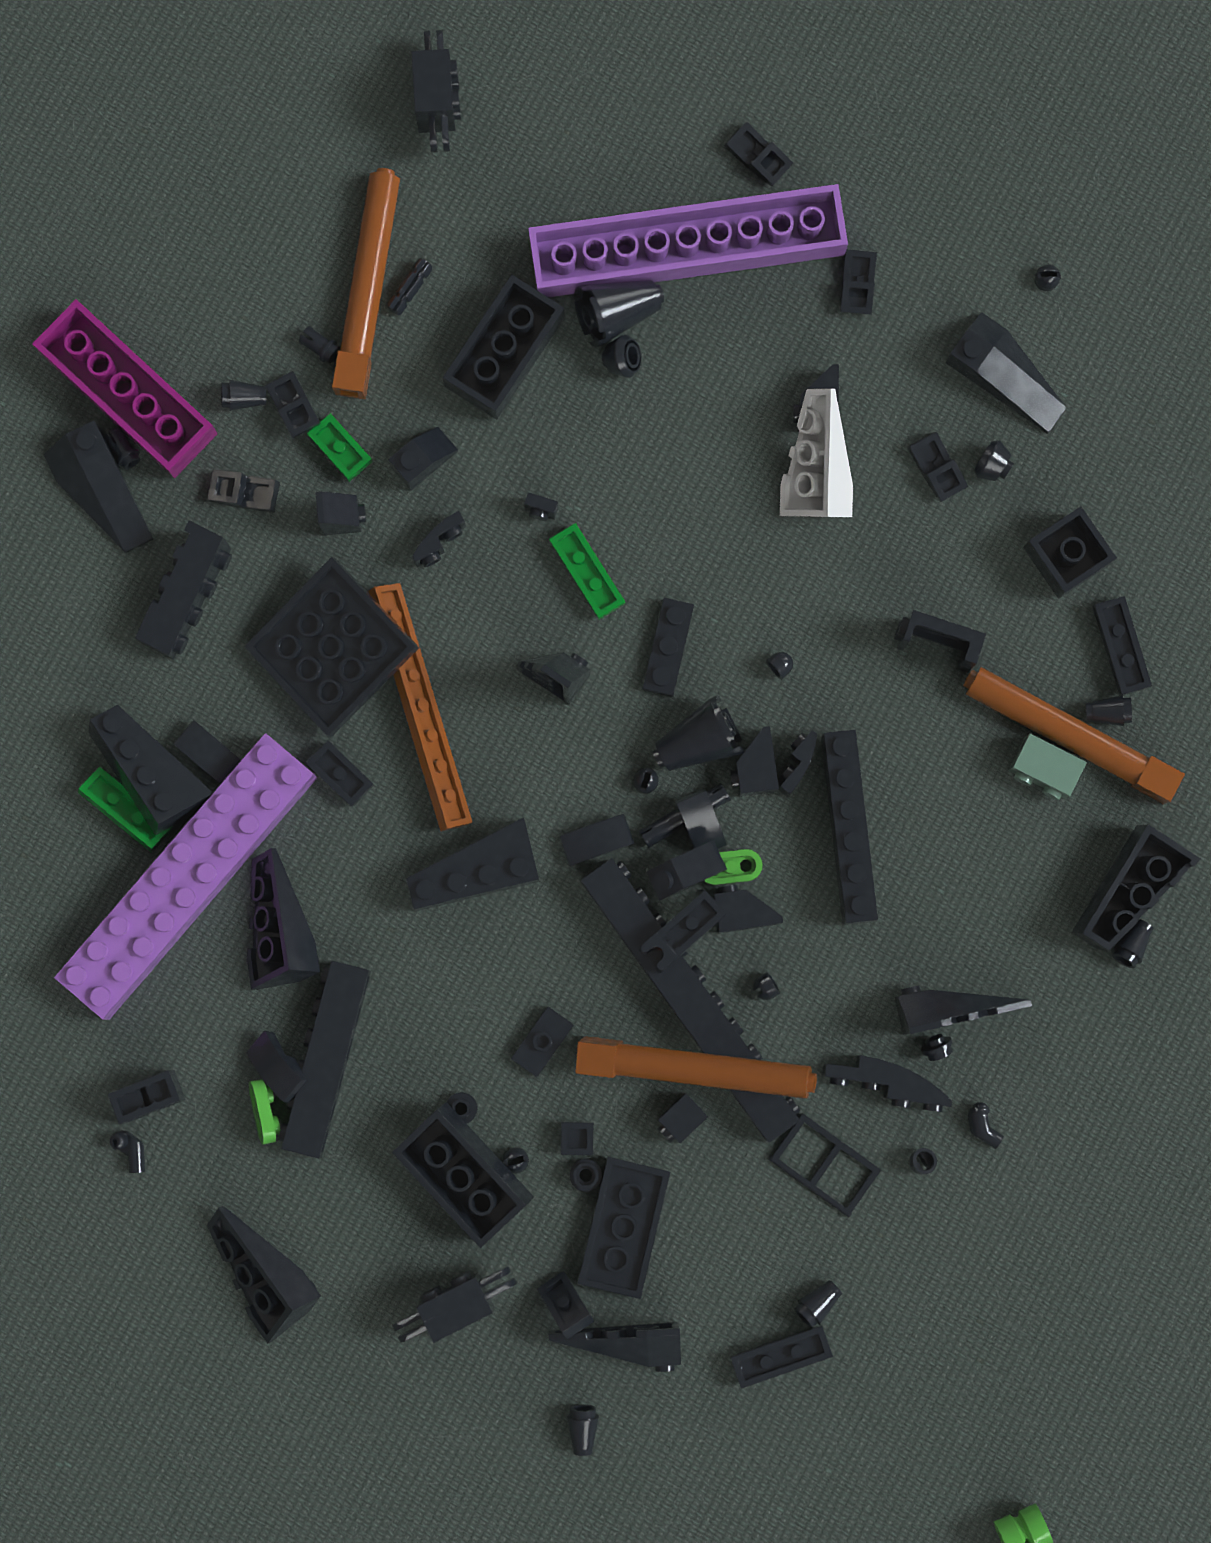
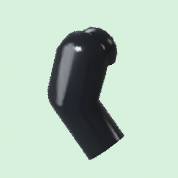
M977 1102L968 1112L970 1131L975 1137L997 1149L1004 1136L989 1126V1107L983 1102Z
M120 1130L113 1133L110 1137V1145L114 1150L118 1149L128 1156L129 1173L145 1172L144 1145L142 1141L129 1131Z

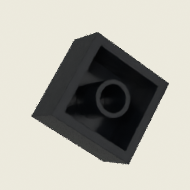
M1082 506L1029 540L1023 547L1058 599L1111 565L1117 559Z

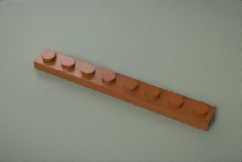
M401 584L377 586L370 589L368 593L419 647ZM419 647L393 675L440 831L463 827L473 822Z

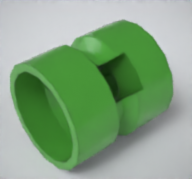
M1036 1503L1019 1510L1017 1517L1009 1514L993 1521L1001 1543H1053L1047 1524Z

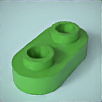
M749 849L719 852L727 870L704 882L716 886L752 881L762 871V860L756 852ZM747 860L751 863L752 868L749 872L741 870L740 863Z
M263 1079L250 1081L249 1094L259 1140L262 1145L276 1142V1135H279L281 1129L277 1115L272 1116L270 1103H274L273 1091L267 1084L265 1085Z

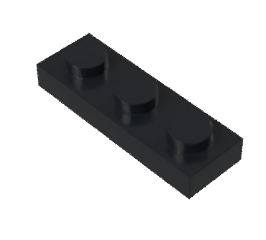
M1125 596L1093 605L1092 607L1119 696L1152 687Z
M669 598L663 599L643 685L644 691L670 697L674 696L694 604Z
M822 1325L730 1356L741 1389L833 1357Z

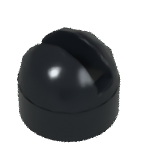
M1044 265L1035 274V284L1042 291H1052L1058 286L1061 275L1059 269L1054 265ZM1041 274H1054L1055 277L1049 276L1041 278Z
M785 652L774 653L766 660L770 670L781 680L793 668L792 657Z
M650 768L638 770L633 779L635 789L642 794L652 793L656 790L659 783L657 773ZM645 772L651 774L647 789L641 787Z
M769 972L759 976L753 984V991L761 988L763 991L757 996L762 1000H770L780 994L779 988Z
M519 1147L509 1149L503 1157V1164L512 1173L523 1172L529 1163L528 1154ZM523 1156L524 1162L508 1165V1159Z
M921 1148L911 1154L909 1164L915 1173L925 1175L935 1170L937 1157L932 1150ZM916 1156H918L920 1161L926 1167L925 1170H923L919 1162L916 1160Z

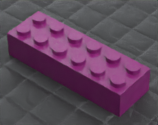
M77 299L32 343L36 350L174 479L218 434L208 420Z

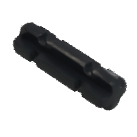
M419 258L415 262L413 272L409 271L397 288V295H393L387 303L390 311L397 315H401L407 308V302H411L424 283L423 278H427L432 271V265L428 261Z

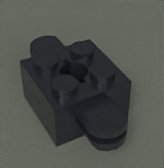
M428 30L424 31L425 50L412 51L415 115L419 133H430L431 153L438 152L437 132H442L443 151L450 152L449 131H456L455 120H461L457 60H451L449 49H444L443 30H436L437 50H432L431 31Z
M509 1266L482 1279L478 1272L471 1275L468 1270L452 1278L450 1287L442 1290L440 1285L424 1292L420 1297L422 1301L416 1307L418 1311L392 1325L394 1331H397L419 1319L423 1321L422 1324L399 1335L400 1343L425 1331H428L433 1343L492 1314L495 1306L491 1297L513 1287L517 1282L515 1278H511L489 1290H486L485 1286L511 1272Z

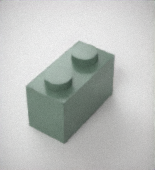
M1029 734L1024 738L1008 771L1015 774L1014 779L1027 786H1031L1034 783L1044 788L1043 794L1059 801L1061 797L1066 799L1071 796L1087 762Z

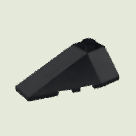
M982 312L968 328L946 361V364L1047 434L1066 409V406L1009 331Z

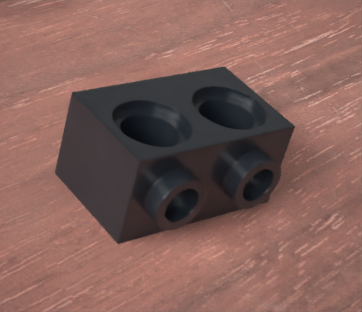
M167 1070L108 1094L119 1124H126L186 1100L175 1070Z

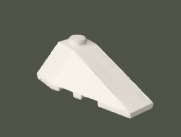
M807 389L797 423L799 429L795 446H791L788 455L792 458L788 474H783L781 481L780 516L852 517L853 483L835 389Z

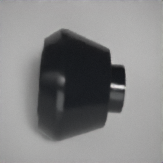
M621 335L606 345L602 353V363L610 373L631 378L640 369L642 361L641 350L638 343L632 337Z
M1000 440L991 441L974 469L977 478L996 481L998 477L1005 479L1014 465L1009 460L1012 454Z

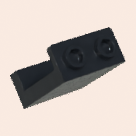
M913 610L908 618L903 616L902 621L899 622L894 639L899 641L897 649L901 651L908 645L912 635L962 651L956 669L968 673L978 662L986 633Z

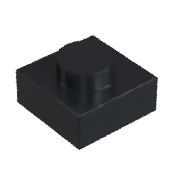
M528 492L524 503L525 510L529 511L530 517L541 521H547V518L555 520L559 508L558 501Z
M561 1122V1155H593L594 1123Z

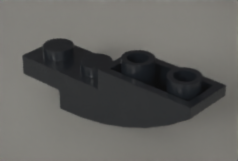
M857 1055L856 1068L826 1063L823 1066L822 1076L830 1077L829 1084L848 1086L849 1080L862 1082L861 1088L879 1091L881 1084L885 1085L884 1098L892 1099L891 1105L910 1108L911 1102L924 1103L923 1110L942 1112L943 1106H952V1100L927 1079L888 1061Z

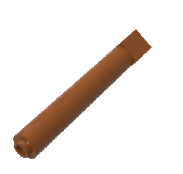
M378 168L376 172H371L369 175L341 349L338 351L332 385L335 395L366 399L372 365L371 354L400 178L395 176L393 170L387 168Z
M982 667L977 672L972 669L963 684L964 687L968 688L966 695L1127 781L1132 784L1130 787L1162 804L1171 802L1185 776V773L1153 756H1145Z
M588 1036L578 1041L576 1074L614 1078L617 1075L806 1099L809 1096V1092L815 1093L817 1074L812 1073L811 1066L630 1045L623 1044L622 1040Z

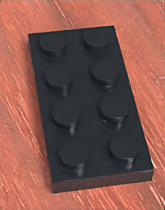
M608 1156L578 1284L641 1299L670 1171Z

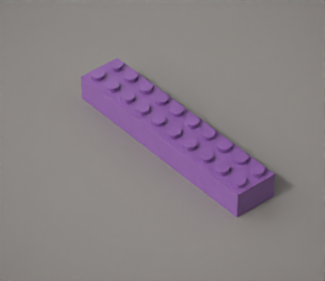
M838 184L528 228L536 289L547 297L574 294L578 286L587 284L645 280L661 282L844 256L848 246Z
M265 733L54 978L101 1019L110 1020L317 779L315 774Z

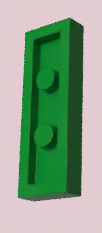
M576 523L549 539L552 547L598 620L626 604Z
M101 767L78 789V793L151 853L172 831L173 826L155 836L124 786Z

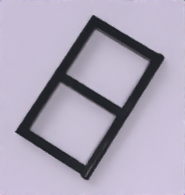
M802 1113L799 1118L800 1121L792 1127L769 1160L841 1213L850 1217L852 1211L876 1179L881 1169ZM804 1123L835 1144L810 1181L779 1160ZM841 1149L872 1171L847 1208L815 1186Z

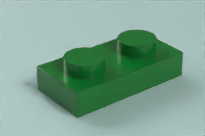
M330 413L320 422L321 424L311 429L307 435L350 482L373 461Z

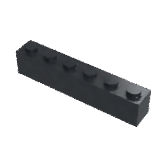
M856 729L827 732L821 736L842 923L843 925L875 922L878 920Z
M331 961L330 967L325 966L320 981V984L325 985L322 998L316 997L312 1010V1015L317 1016L313 1029L308 1028L304 1040V1047H308L305 1060L300 1059L298 1063L307 1081L287 1104V1109L292 1111L289 1122H283L278 1138L279 1141H283L281 1149L318 1159L323 1156L369 983L370 970L336 961Z

